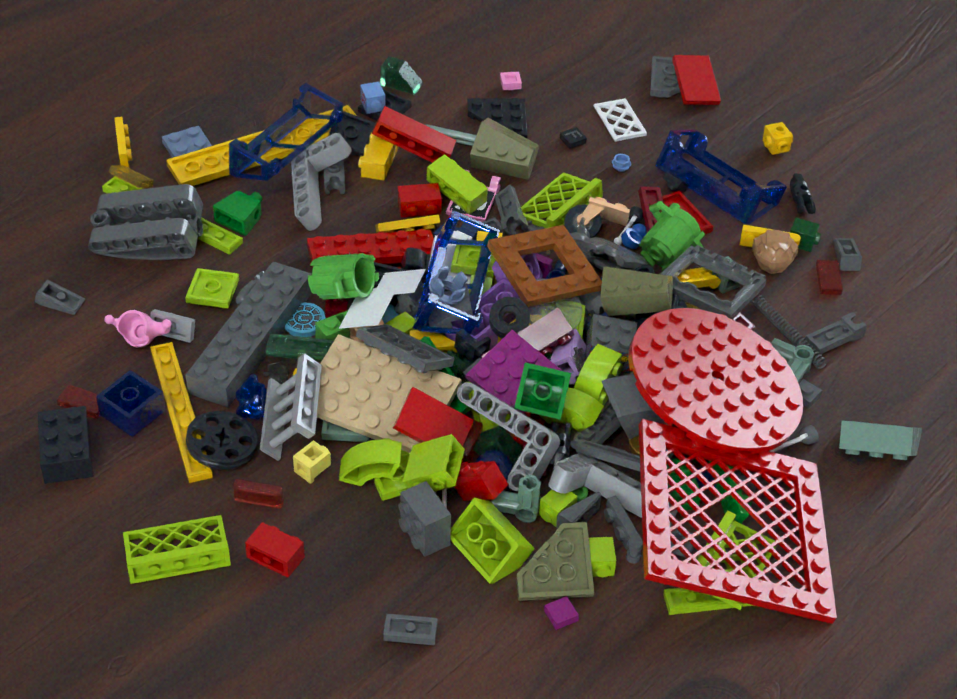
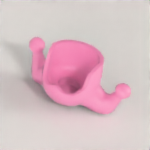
M136 310L126 311L119 318H114L112 315H106L104 318L107 324H113L128 344L136 348L145 347L155 337L169 333L172 324L168 319L162 322L154 321L147 314Z

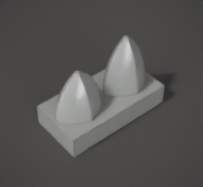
M156 309L151 311L150 317L154 321L162 322L168 319L172 323L170 332L162 336L189 343L194 340L195 319Z

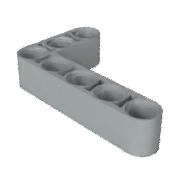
M334 133L298 151L291 159L294 212L296 218L308 231L316 229L322 220L318 172L345 159L352 150L339 133Z
M469 382L463 383L457 391L458 399L462 403L527 442L507 478L508 486L518 492L519 479L527 475L536 476L539 481L559 447V436L481 387ZM474 390V396L469 400V393ZM492 401V408L487 411V405ZM511 412L510 420L505 422L506 415ZM530 424V430L524 434V427ZM548 435L549 441L543 446V438ZM536 456L537 462L531 467L530 461Z
M580 453L556 463L548 483L552 490L566 494L585 486L594 492H600L601 496L606 499L616 495L624 509L642 518L641 483L596 458ZM677 510L671 512L674 517L677 514Z

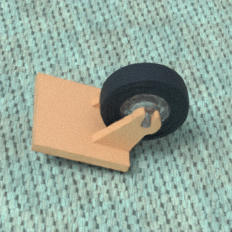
M590 197L588 205H577L568 211L565 216L564 226L569 233L577 232L582 224L589 231L590 238H593L601 230V218L626 226L629 221L630 209H627L623 204L616 203L614 205L608 203L607 200L601 197Z

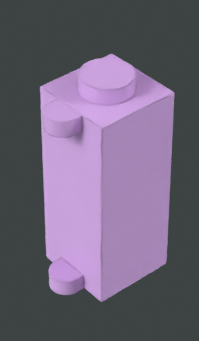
M577 329L573 330L574 336H572L570 342L564 346L558 345L553 348L550 360L562 371L571 373L569 384L576 382V376L579 375L582 369L586 345Z

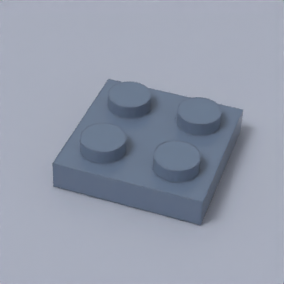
M199 126L162 136V143L172 158L212 146Z

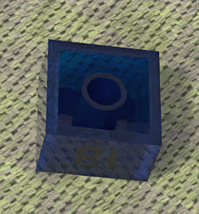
M131 370L96 396L99 415L131 437L166 411L163 391Z

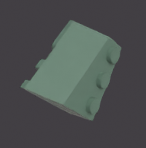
M842 421L839 449H846L845 454L860 455V451H868L869 456L883 458V454L887 453L893 454V459L907 460V456L917 455L922 428Z

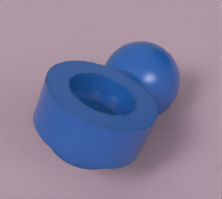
M635 224L632 228H627L621 235L624 246L629 249H637L641 240L647 234L646 227L643 224Z

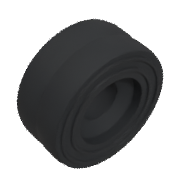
M504 297L496 301L491 307L489 324L492 331L498 337L503 339L511 330L518 333L529 326L530 311L522 300L516 297ZM507 313H512L515 315L516 320L509 324L503 320V316Z

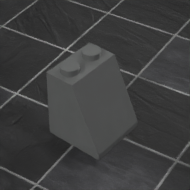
M634 374L601 381L629 440L639 435V423L642 419L661 424L666 423L641 396L635 385L637 380Z

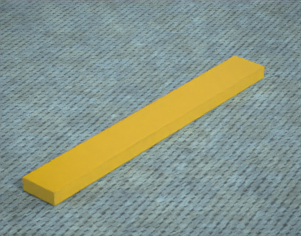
M173 343L151 346L152 358L188 481L193 483L213 478L211 467L196 461L186 447L187 429L189 424L195 419V415ZM200 434L192 435L196 439H202Z

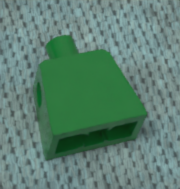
M241 191L232 193L213 205L214 221L246 236L262 216V196L258 192H253L250 196Z

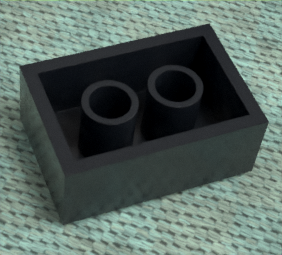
M86 406L38 412L40 467L44 483L93 477L90 427Z

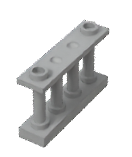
M306 354L298 358L297 373L283 384L278 383L272 378L268 380L260 450L277 461L281 459L283 442L297 432L308 439L315 435L322 365ZM295 386V391L288 395V391ZM293 404V408L286 412L287 407ZM291 421V426L284 430L285 425Z

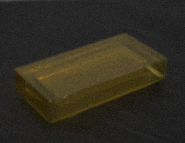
M124 165L110 166V174L138 188H151L153 186V179Z

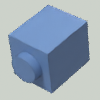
M373 82L360 85L361 102L366 113L381 112L385 106V94L380 83Z

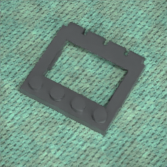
M699 245L696 247L690 246L661 273L662 275L673 276L672 295L676 294L680 300L688 302L701 310L724 314L730 319H733L765 287L767 281L765 275L754 270L749 272L748 267L732 261L729 263L730 259L717 253L711 255L710 250ZM694 262L744 285V287L735 295L732 301L721 300L716 297V294L709 291H701L696 285L690 282H681L677 277Z
M612 405L596 419L592 426L584 429L570 443L577 453L640 471V456L608 445H601L621 426Z

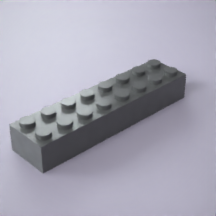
M272 262L186 373L188 394L229 407L283 334L289 319L301 303L306 302L312 294L308 283V275H311V273Z

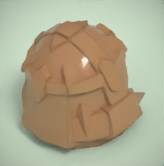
M766 230L764 234L754 238L752 250L760 269L774 274L782 273L792 263L797 255L798 245L790 237V233L780 230Z

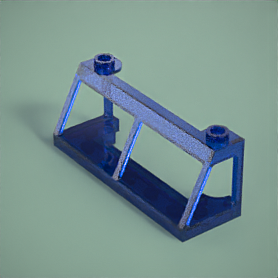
M304 83L299 87V91L302 92L300 98L293 99V108L248 144L236 138L229 143V174L237 178L268 181L336 123L342 120L344 115L343 103ZM311 92L334 104V110L331 115L310 113ZM307 118L329 120L327 124L301 145L278 143ZM272 147L295 149L282 161L274 158L268 163L260 158ZM254 162L261 165V175L241 173Z
M696 129L670 130L655 164L656 167L665 173L669 172L689 184L690 189L744 224H751L780 203L787 188L780 181L772 180L766 186L757 183L706 151L708 145L707 137ZM682 135H689L683 147L681 137ZM683 154H689L724 177L718 181L682 158ZM730 180L741 187L742 190L739 194L723 183ZM761 201L768 204L767 207L755 214Z
M452 210L435 242L413 324L414 329L422 332L456 334L461 330L424 326L435 307L463 318L462 329L469 334L472 333L475 327L479 328L483 315H480L481 310L478 307L491 256L487 244L488 240L498 238L499 229ZM459 219L489 232L483 241L451 239ZM448 244L481 246L473 283L467 284L468 289H471L470 302L473 315L439 302V296L430 292V281L437 275L438 269L443 265Z

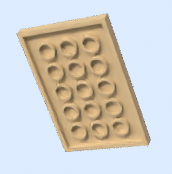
M338 334L320 363L322 367L317 418L375 440L389 438L402 442L401 450L411 453L412 446L419 444V442L393 429V425L410 389L415 387L450 406L458 388L462 384L461 379L438 370H430L427 373L418 372L413 366L398 362L396 357L381 353L380 349Z

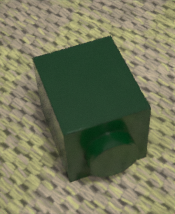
M795 218L790 233H796L801 237L798 249L811 252L814 245L819 244L821 233H818L820 224Z

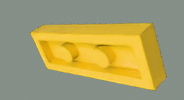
M114 117L121 170L129 169L128 161H132L131 149H128L131 148L128 124H123V117Z
M439 215L391 221L378 223L375 225L376 233L394 232V230L400 229L403 231H415L414 227L420 226L427 230L435 228V224L440 223Z

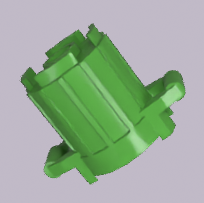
M658 201L649 207L657 222L643 237L639 246H642L640 254L646 259L647 263L651 266L655 264L662 266L661 270L664 271L690 246L696 247L699 245L703 247L700 241L705 233L703 230L701 232L699 224L688 212L680 209L681 206L678 203H672L668 207L662 201Z
M364 253L318 257L310 264V266H313L312 275H308L310 290L323 300L367 297L373 291L375 281L379 280V272L375 273L376 270L373 262L376 259L373 255H366Z

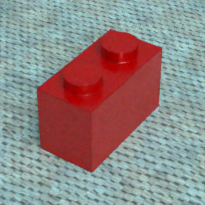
M439 184L398 186V205L401 218L441 214L442 198Z
M479 461L475 463H461L454 487L463 501L473 500L474 497L492 500L509 484L495 461Z
M263 522L245 542L248 559L287 578L305 558L303 541L296 536H290L280 531L275 526H269Z

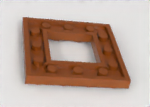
M564 225L488 240V249L527 307L601 291L602 280ZM553 249L570 275L537 281L521 256Z

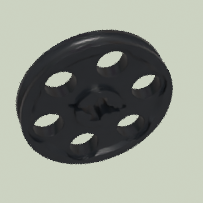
M212 411L199 415L189 424L186 434V447L190 455L199 463L215 469H233L246 464L254 456L258 442L256 430L248 420L240 415L226 411ZM209 421H214V422H216L218 425H217V426H209V425L207 424V422H209ZM234 424L239 425L241 429L235 430L230 426ZM224 432V441L222 447H220L219 439H221V433ZM201 434L204 438L196 439L192 435ZM248 441L251 443V445L244 446L239 442ZM209 450L214 454L208 456L204 455L202 451ZM231 453L235 454L237 458L230 459L225 455Z

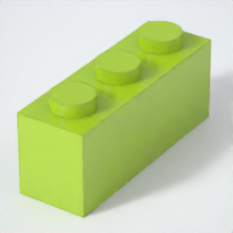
M445 154L427 167V181L429 183H438L440 191L469 215L487 202L488 188Z

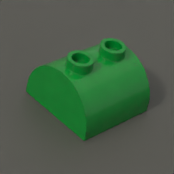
M525 362L514 409L561 420L571 373Z

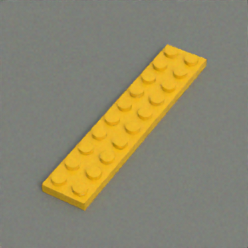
M349 105L167 159V167L179 185H198L292 156L298 151L328 137L338 109L353 115L356 114Z

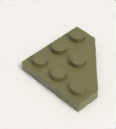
M587 522L562 523L550 539L533 555L532 559L522 567L516 575L518 601L561 599L566 596L568 598L594 596Z

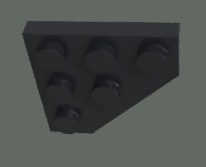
M467 98L468 117L473 120L476 118L481 122L490 118L527 138L525 99Z

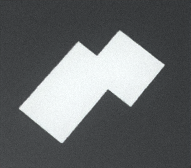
M426 269L384 273L385 275H383L377 288H373L369 296L354 299L339 329L379 325L393 295L414 293Z

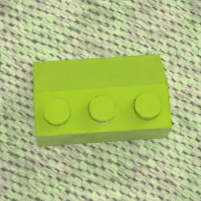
M474 497L451 527L450 540L489 584H493L519 569L535 550L491 501Z

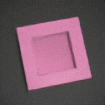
M519 72L500 73L503 90L522 88Z

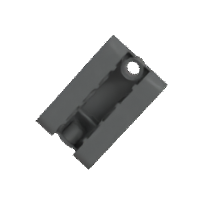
M188 184L102 194L99 197L96 212L90 217L94 228L91 232L88 248L96 254L125 259L175 260L192 258L195 255L197 239L203 234V224L201 221L203 202L196 189Z

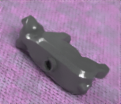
M582 224L577 232L570 233L589 263L603 270V267L635 270L641 265H648L644 257L629 249L602 238H590L589 231Z

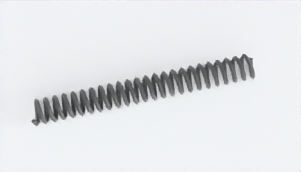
M762 295L757 296L754 302L751 300V304L759 309L795 347L806 342L805 345H809L812 348L814 355L817 354L812 359V363L817 369L826 366L824 364L818 367L825 361V357L816 352L811 343H808L807 340L805 341V338H802L803 336L797 330H794V327L789 322H786V319H783L784 317L778 314V311H775V308L770 306V303H767L765 298H762Z

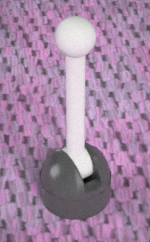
M813 425L806 426L800 430L799 437L783 443L781 446L770 450V452H775L800 441L805 445L814 444L819 441L817 430Z

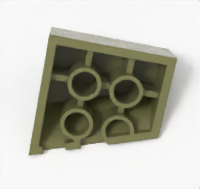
M487 118L480 124L470 153L471 167L529 180L539 145Z
M603 267L600 298L604 313L606 312L608 316L661 312L671 309L673 276Z

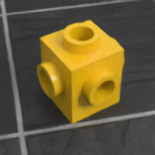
M783 122L765 125L762 141L772 155L789 152L793 142V134Z

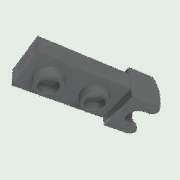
M343 160L324 169L326 195H329L332 189H338L340 194L345 193Z
M508 185L494 197L500 213L502 228L510 236L516 234L515 230L519 225L526 229L528 223L522 213L515 188Z
M849 313L841 317V320L806 335L805 341L807 340L808 343H811L816 352L822 354L849 341L854 342L863 338L866 332V323H853V318H855L856 314Z

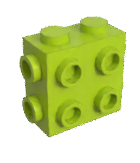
M452 434L413 445L402 482L409 489L427 481L434 492L455 486L465 449Z

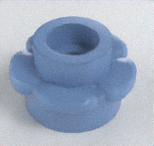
M626 154L615 155L612 160L613 168L620 172L628 170L631 166L629 156Z

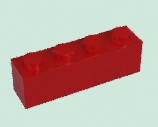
M384 106L372 132L373 135L432 163L444 154L450 158L456 143L455 139Z

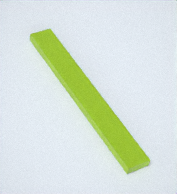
M116 175L102 185V190L105 193L143 189ZM201 218L203 234L198 237L199 240L229 255L243 244L242 237Z

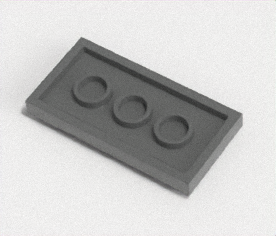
M388 324L358 328L356 337L363 340L364 344L377 347L381 350V353L396 357L398 362L409 364L418 372L427 373L430 370H442L443 368L453 366L454 357Z

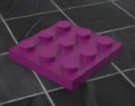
M511 330L466 374V379L514 407L525 362L562 370L515 331ZM519 410L523 414L527 413L526 411Z

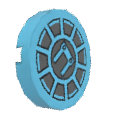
M303 302L285 325V331L287 330L289 334L295 337H311L315 335V322L325 319V313L319 306Z

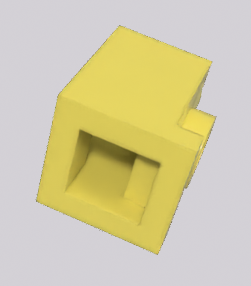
M313 440L293 456L294 472L310 484L313 483L314 478L331 465L329 450Z

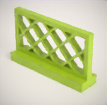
M563 172L521 207L522 213L527 221L530 220L532 224L539 227L550 228L564 225L565 216L571 208L581 204L588 205L590 197H603L602 180L594 178L589 182ZM564 180H565V181H568V182H571V183L561 184ZM573 189V191L562 192V190ZM559 191V193L549 194L550 192ZM561 199V201L550 202V200ZM547 201V203L537 204L538 202ZM549 209V211H544V212H538V211H537V210ZM535 211V213L526 214V212Z
M727 511L718 527L737 546L757 533L734 521L736 514ZM715 531L711 536L713 540L720 537ZM734 531L745 535L746 539L737 540ZM762 535L769 544L775 542L774 540ZM757 539L751 542L756 548V544H761ZM723 540L718 543L724 551V548H729ZM713 547L707 550L715 560L721 557ZM768 551L764 556L770 560L772 554ZM752 552L744 553L749 559L754 556ZM737 554L730 556L733 561L740 560L742 564L744 563ZM702 555L698 557L697 560L702 566L707 567L710 565ZM757 559L759 563L757 567L763 571L766 566ZM725 560L722 561L727 567L726 572L734 570ZM748 566L742 569L750 578L756 576ZM714 596L739 610L744 605L742 602Z
M221 515L123 532L130 584L231 566L229 547ZM218 524V527L212 532L205 529L207 526ZM184 530L192 531L188 536L181 534ZM161 534L168 535L163 541L156 538ZM199 534L206 536L202 542L195 540ZM143 539L138 545L129 542V540ZM174 539L182 541L177 546L169 544ZM212 540L218 541L216 543L209 544ZM149 543L156 545L152 551L145 549ZM188 544L194 546V547L185 548ZM138 553L144 555V556L135 557Z

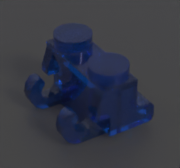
M251 374L235 393V398L239 401L236 414L245 419L247 417L258 420L260 417L264 419L267 388H265L264 384L258 382L257 375Z

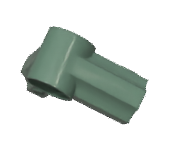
M774 338L771 342L772 346L786 359L799 384L803 376L810 371L814 355L812 348L806 345L795 347Z
M527 475L524 478H520L518 493L502 491L491 502L500 512L514 514L522 522H534L540 507L541 482L538 481L536 476Z

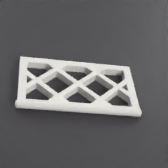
M626 98L594 104V108L615 142L647 136L646 130ZM623 104L626 109H622L616 106ZM600 108H607L609 110L605 113ZM612 111L622 113L620 117L611 115ZM626 115L631 116L633 121L624 119ZM607 118L616 121L615 124H609ZM620 122L630 125L627 129L618 127ZM633 127H636L639 129V132H633L631 130ZM614 131H618L624 134L617 136Z

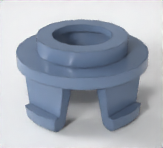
M441 267L438 269L437 275L430 281V292L437 300L445 304H458L465 296L466 289L464 287L468 279L462 271L455 278L449 276V267ZM445 287L452 292L451 296L444 294Z

